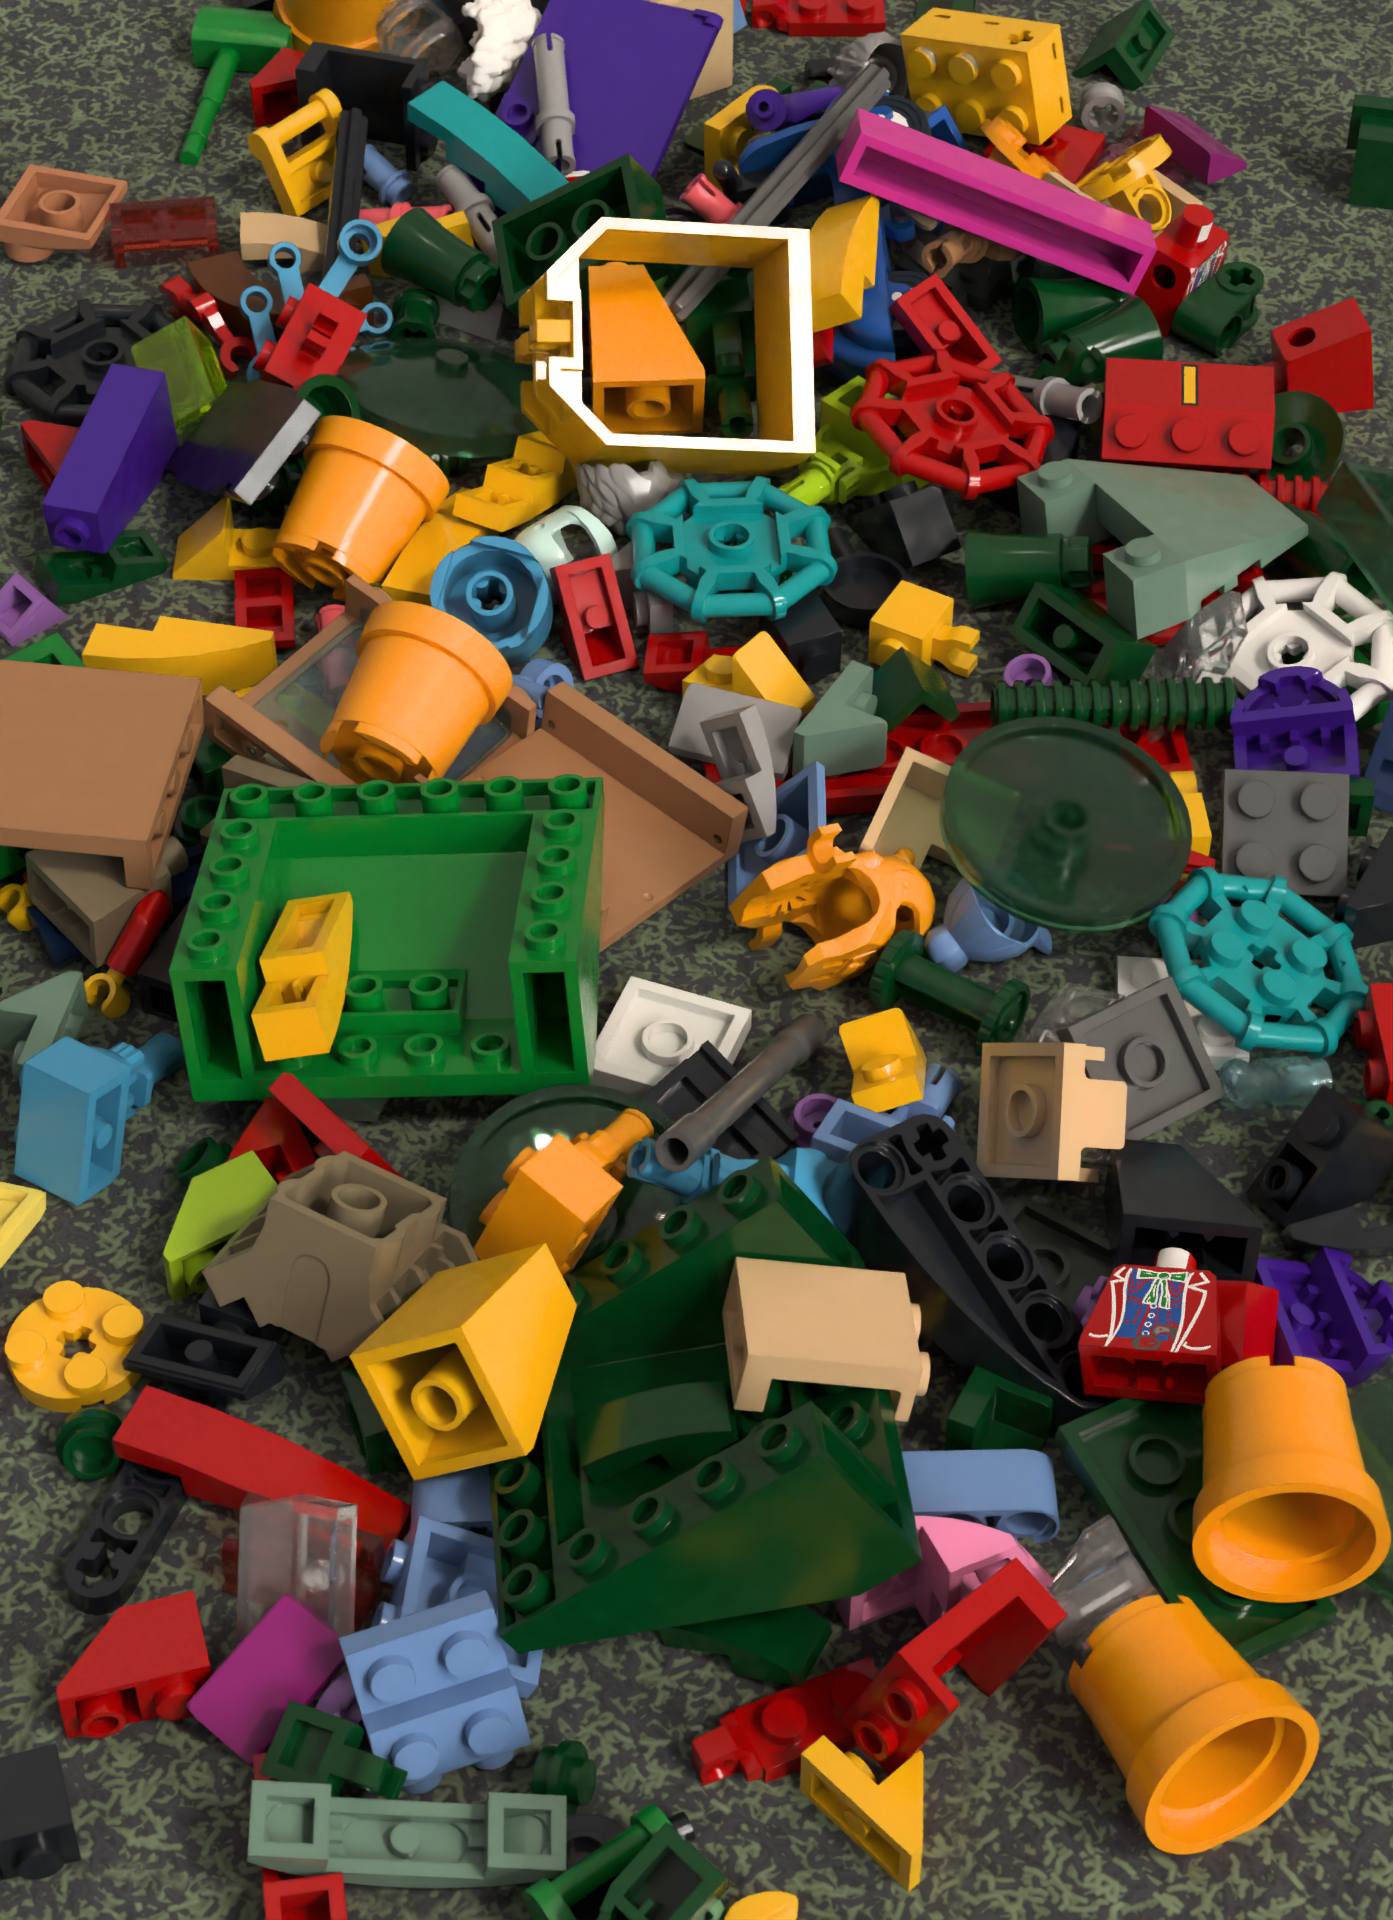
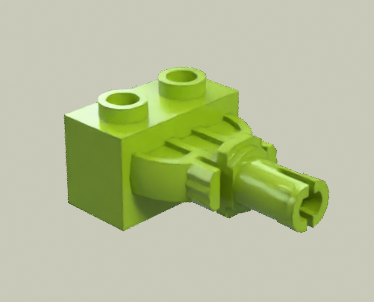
M858 375L821 399L820 429L815 436L816 453L798 464V477L777 489L808 506H815L820 502L834 506L839 502L844 504L855 496L876 495L915 480L918 490L929 482L908 474L898 477L889 471V461L865 432L859 431L853 426L850 409L859 401L866 379ZM889 393L884 396V398L901 401ZM890 426L904 443L907 440L897 426Z

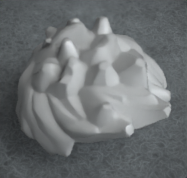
M884 31L869 33L865 37L857 38L842 51L840 56L835 57L834 66L827 70V73L834 77L829 81V85L841 86L846 90L867 65L875 64L880 69L886 68L890 73L888 79L891 87L887 91L888 94L911 100L902 43Z
M660 460L651 461L647 471H635L625 463L617 464L615 462L610 464L609 467L600 463L593 467L586 463L581 465L578 462L575 472L581 507L598 518L608 530L614 531L619 536L628 535L626 525L635 512L647 511L678 489L679 481L688 479L680 474L666 470Z

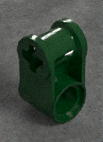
M1235 261L1221 266L1196 291L1189 293L1182 300L1173 318L1172 333L1217 357H1221L1223 355L1222 349H1231L1236 341L1258 321L1259 310L1255 302L1256 296L1264 285V274L1258 267L1247 262Z

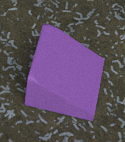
M17 572L0 590V635L12 646L69 617Z

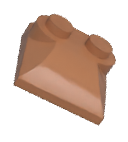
M30 164L0 209V242H3L6 255L19 262H37L46 259L54 251L63 253L88 252L128 190L127 181Z

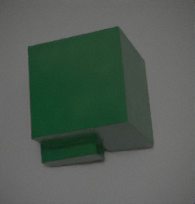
M1355 94L1346 149L1356 150L1348 204L1393 210V98Z

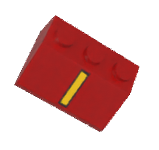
M1106 357L1099 462L1152 467L1161 466L1162 468L1178 467L1184 470L1195 468L1196 471L1212 469L1216 473H1223L1224 470H1228L1232 474L1237 475L1244 471L1249 472L1250 478H1257L1259 473H1267L1268 475L1272 463L1275 420L1274 367Z

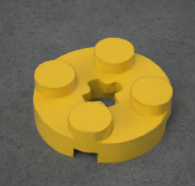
M69 1280L59 1281L50 1285L44 1291L43 1298L36 1300L21 1312L12 1324L7 1336L5 1355L8 1368L19 1392L27 1400L39 1407L63 1413L76 1412L83 1405H92L104 1400L106 1405L121 1398L133 1388L142 1376V1374L124 1370L122 1362L145 1329L143 1315L129 1301L108 1290L93 1287L82 1288L77 1282ZM76 1340L89 1341V1347L93 1350L90 1354L77 1352L71 1359L65 1358V1344Z

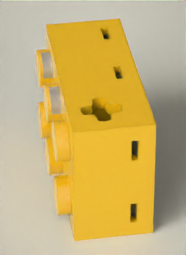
M933 7L900 34L911 100L924 113L945 105L960 133L987 137L980 129V125L987 118L993 121L998 116L1003 121H1009L1028 140L1026 143L1041 145L1072 118L1060 24Z

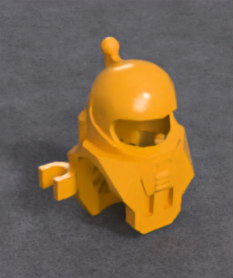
M834 823L821 826L808 838L806 854L783 859L762 871L728 908L737 926L757 928L755 938L748 943L752 951L773 945L782 934L783 921L802 927L816 945L803 955L795 971L784 976L788 985L793 990L812 987L822 991L862 975L879 960L890 940L900 930L909 928L920 933L923 939L930 930L935 919L936 900L930 882L917 867L913 866L915 854L911 849L900 848L894 855H879L872 850L854 854L853 851L845 853L837 846L833 847L835 836L842 831L840 825Z

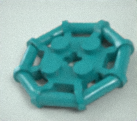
M756 476L753 481L698 483L694 478L681 480L678 483V489L647 511L635 512L630 517L626 525V532L632 540L634 563L630 571V579L638 590L654 592L690 613L691 620L695 622L705 623L708 618L767 616L771 621L782 619L786 616L789 607L817 586L830 584L837 573L838 566L835 559L831 556L828 536L831 518L822 507L808 506L770 485V478ZM765 508L775 513V520L763 513ZM686 511L687 514H693L686 521H683L682 513ZM802 537L806 540V546L791 544V539ZM657 541L672 543V549L656 552L655 543ZM725 542H736V546L725 545ZM786 570L796 572V574L778 586L781 573ZM680 573L686 576L687 584L673 577V575ZM754 590L755 593L717 594V591Z
M1209 866L1197 868L1190 872L1187 883L1166 904L1158 905L1151 911L1148 923L1149 930L1158 939L1168 976H1172L1182 1000L1188 1002L1235 1039V1047L1246 1052H1250L1253 1047L1303 1051L1313 1058H1323L1332 1055L1336 1051L1338 1040L1353 1024L1355 1011L1364 1010L1369 986L1364 983L1351 945L1354 933L1345 923L1336 924L1288 888L1287 879L1273 874L1270 879L1217 873L1215 869ZM1228 900L1245 902H1243L1241 907H1233ZM1197 908L1209 922L1205 927L1189 920V916ZM1278 913H1281L1283 916H1285L1287 919H1289L1291 922H1293L1295 925L1301 928L1304 932L1310 935L1311 938H1307L1305 935H1303L1300 931H1298L1296 928H1294L1292 925H1290L1288 922H1286L1284 919L1278 916ZM1189 952H1192L1194 961L1201 956L1203 968H1199L1198 965H1192ZM1328 957L1336 981L1325 977L1323 968L1327 963ZM1252 960H1256L1263 964L1265 967L1259 969L1255 967L1251 962ZM1315 1003L1329 1012L1324 1017L1317 1018L1309 1007ZM1267 1014L1282 1016L1277 1023L1264 1022Z

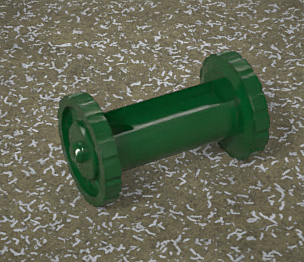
M904 928V930H900L890 940L875 966L870 981L868 997L872 1005L885 1011L890 1009L901 997H904L978 1033L975 1050L977 1056L981 1058L982 1043H1011L1017 1036L1029 1006V985L1017 979H1011L996 993L923 958L924 941L920 933Z

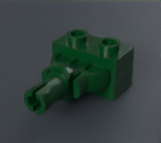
M747 277L721 279L684 320V331L687 340L705 369L704 400H708L711 406L718 408L724 436L730 439H743L753 432L754 421L751 402H755L757 399L756 350L753 332H755L754 299H750Z

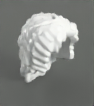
M474 0L473 3L469 2L462 6L463 15L470 16L478 22V31L473 33L474 38L469 42L474 52L457 69L458 76L467 80L468 97L471 99L477 98L484 103L499 92H507L543 16L538 9L532 7L531 0Z

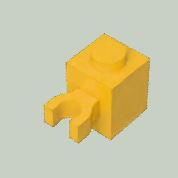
M901 580L870 619L868 661L881 667L898 649L903 647L929 666L937 660L951 672L968 678L978 664V656L970 652L980 640V631L968 626L952 627L954 598Z

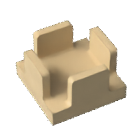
M1066 1042L982 1043L976 1165L984 1177L1099 1183V1169L1080 1168L1081 1151L1085 1147L1101 1149H1122L1124 1147L1127 1085L1125 1082L1089 1079L1085 1075V1061H1105V1048Z

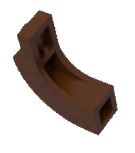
M237 250L186 262L188 283L191 285L193 292L196 294L201 292L211 294L217 304L219 314L234 337H246L253 340L250 323L241 315L239 310V301L244 290L251 286H261L267 289L273 299V306L269 317L278 343L284 329L275 325L284 307L280 286L265 283L254 277L246 268ZM362 273L352 276L338 298L359 310H363L367 304L373 302L372 284L366 274ZM250 296L246 299L247 307L253 312H261L266 308L264 300L259 296ZM370 312L366 319L368 324L373 326L375 325L374 312Z

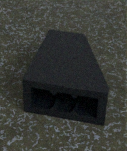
M1125 1139L1122 1149H1111L1103 1199L1113 1270L1123 1264L1153 1266L1155 1256L1160 1250L1175 1247L1189 1252L1195 1258L1197 1263L1196 1270H1209L1216 1275L1217 1280L1249 1281L1254 1283L1264 1229L1262 1220L1181 1145Z

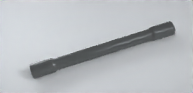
M802 1014L796 1017L776 1035L772 1044L693 1113L681 1117L657 1139L655 1154L659 1163L667 1170L673 1172L685 1171L713 1146L715 1139L794 1067L805 1063L825 1044L827 1029L823 1021L812 1014Z

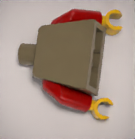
M169 836L152 890L126 887L123 857L35 849L26 853L27 870L23 874L24 884L21 886L20 884L12 883L0 889V909L7 914V921L19 931H30L32 928L29 922L27 907L35 905L96 968L104 964L110 966L106 974L97 973L90 976L84 982L88 1004L94 1008L109 993L102 1004L101 1012L109 1019L124 1015L130 1006L131 998L129 992L122 984L126 976L134 978L151 946L173 912L171 878L189 868V860L184 847L174 836Z

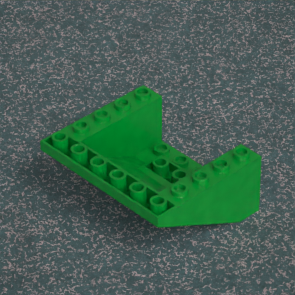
M564 774L553 779L519 780L512 776H499L489 781H454L449 778H435L421 783H391L386 780H371L363 784L328 785L323 782H307L299 786L265 787L261 784L251 783L236 788H224L169 969L193 1102L265 1100L266 1097H276L268 1088L283 1072L287 1075L291 1073L319 1099L591 1093L597 1036L605 812L603 777L583 778L576 774ZM350 891L353 900V922L349 974L344 1005L330 1052L265 1062L251 1017V1013L266 984L259 958L288 900Z

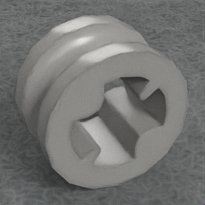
M1108 82L1090 85L1083 91L1080 96L1079 107L1084 127L1089 131L1117 130L1124 122L1126 114L1122 91L1116 85ZM1108 103L1111 104L1112 110L1101 109L1098 113H1094L1093 107L1095 105L1103 108Z

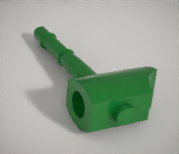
M203 5L199 9L191 34L194 66L210 68V71L205 81L201 98L197 101L198 108L190 129L184 135V144L179 155V160L182 164L197 166L203 150L208 146V136L216 115L221 112V105L229 91L235 72L259 73L283 47L294 49L291 26L278 21L274 17L273 11Z

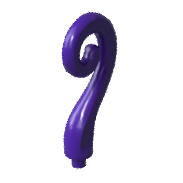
M829 86L782 95L772 89H762L756 91L749 98L746 104V116L749 123L757 131L765 135H771L788 127L820 119L830 102L844 88L841 86Z

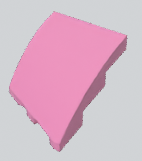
M921 1515L914 1517L923 1560L859 1596L836 1599V1610L848 1631L915 1605L927 1627H929L1015 1557L1058 1604L1068 1600V1597L1061 1586L1011 1534L978 1523L954 1518Z

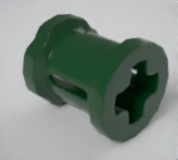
M419 288L404 290L395 297L392 304V314L396 322L391 326L389 344L393 351L400 356L427 357L435 349L437 333L433 326L437 323L440 316L439 302L434 295L426 290Z

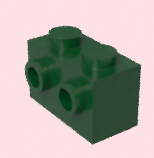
M1035 582L1009 631L1011 635L1033 650L1031 654L1044 657L1049 662L1051 668L1062 671L1071 679H1079L1081 685H1088L1090 679H1098L1100 685H1107L1108 679L1115 678L1118 679L1119 684H1126V680L1129 678H1136L1137 682H1139L1157 649V646L1146 638L1136 640L1104 608L1077 589L1042 582Z

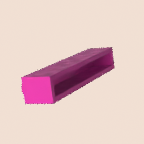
M858 107L836 153L838 180L1131 295H1134L1157 251L1152 228L1147 221Z

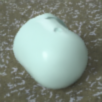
M564 505L530 525L514 538V541L525 546L541 565L548 581L553 605L559 604L549 569L574 560L565 545L561 535V528L569 524H577L584 528L593 541L598 556L610 553L612 557L618 552V547L611 532L598 518L579 506Z

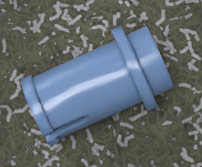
M366 144L363 180L379 193L378 200L382 204L389 203L393 206L396 202H404L409 199L414 191V184L410 181L411 175L406 170L396 169L372 144Z

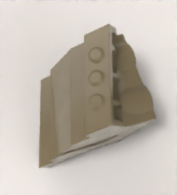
M342 1151L338 1155L323 1156L317 1159L314 1164L287 1175L204 1268L202 1273L220 1307L244 1297L259 1327L269 1323L277 1327L280 1326L315 1343L316 1346L324 1349L330 1361L334 1362L350 1355L436 1272L480 1260L465 1233L441 1223L447 1198L346 1151Z

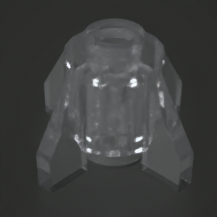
M1110 1514L1083 1530L1052 1583L1046 1587L1047 1592L1068 1614L1054 1630L1055 1635L1064 1648L1076 1641L1084 1653L1093 1651L1086 1642V1639L1111 1614L1138 1599L1159 1594L1129 1551L1124 1537Z

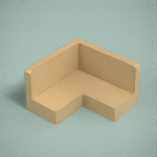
M906 747L858 853L872 850L879 855H894L898 849L904 847L911 849L915 854L913 866L919 870L926 855L964 872L972 873L981 867L990 866L1020 799L1011 792Z

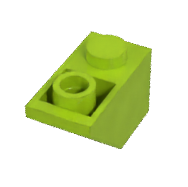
M253 1150L191 1179L163 1251L168 1293L174 1301L193 1292L205 1293L209 1285L202 1273L204 1268L278 1186Z

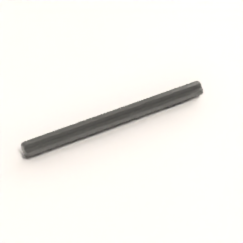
M875 64L867 65L727 224L767 227L841 144L857 107L869 112L891 87L888 79L890 77L886 68L880 69ZM689 265L662 295L676 321H684L731 267Z

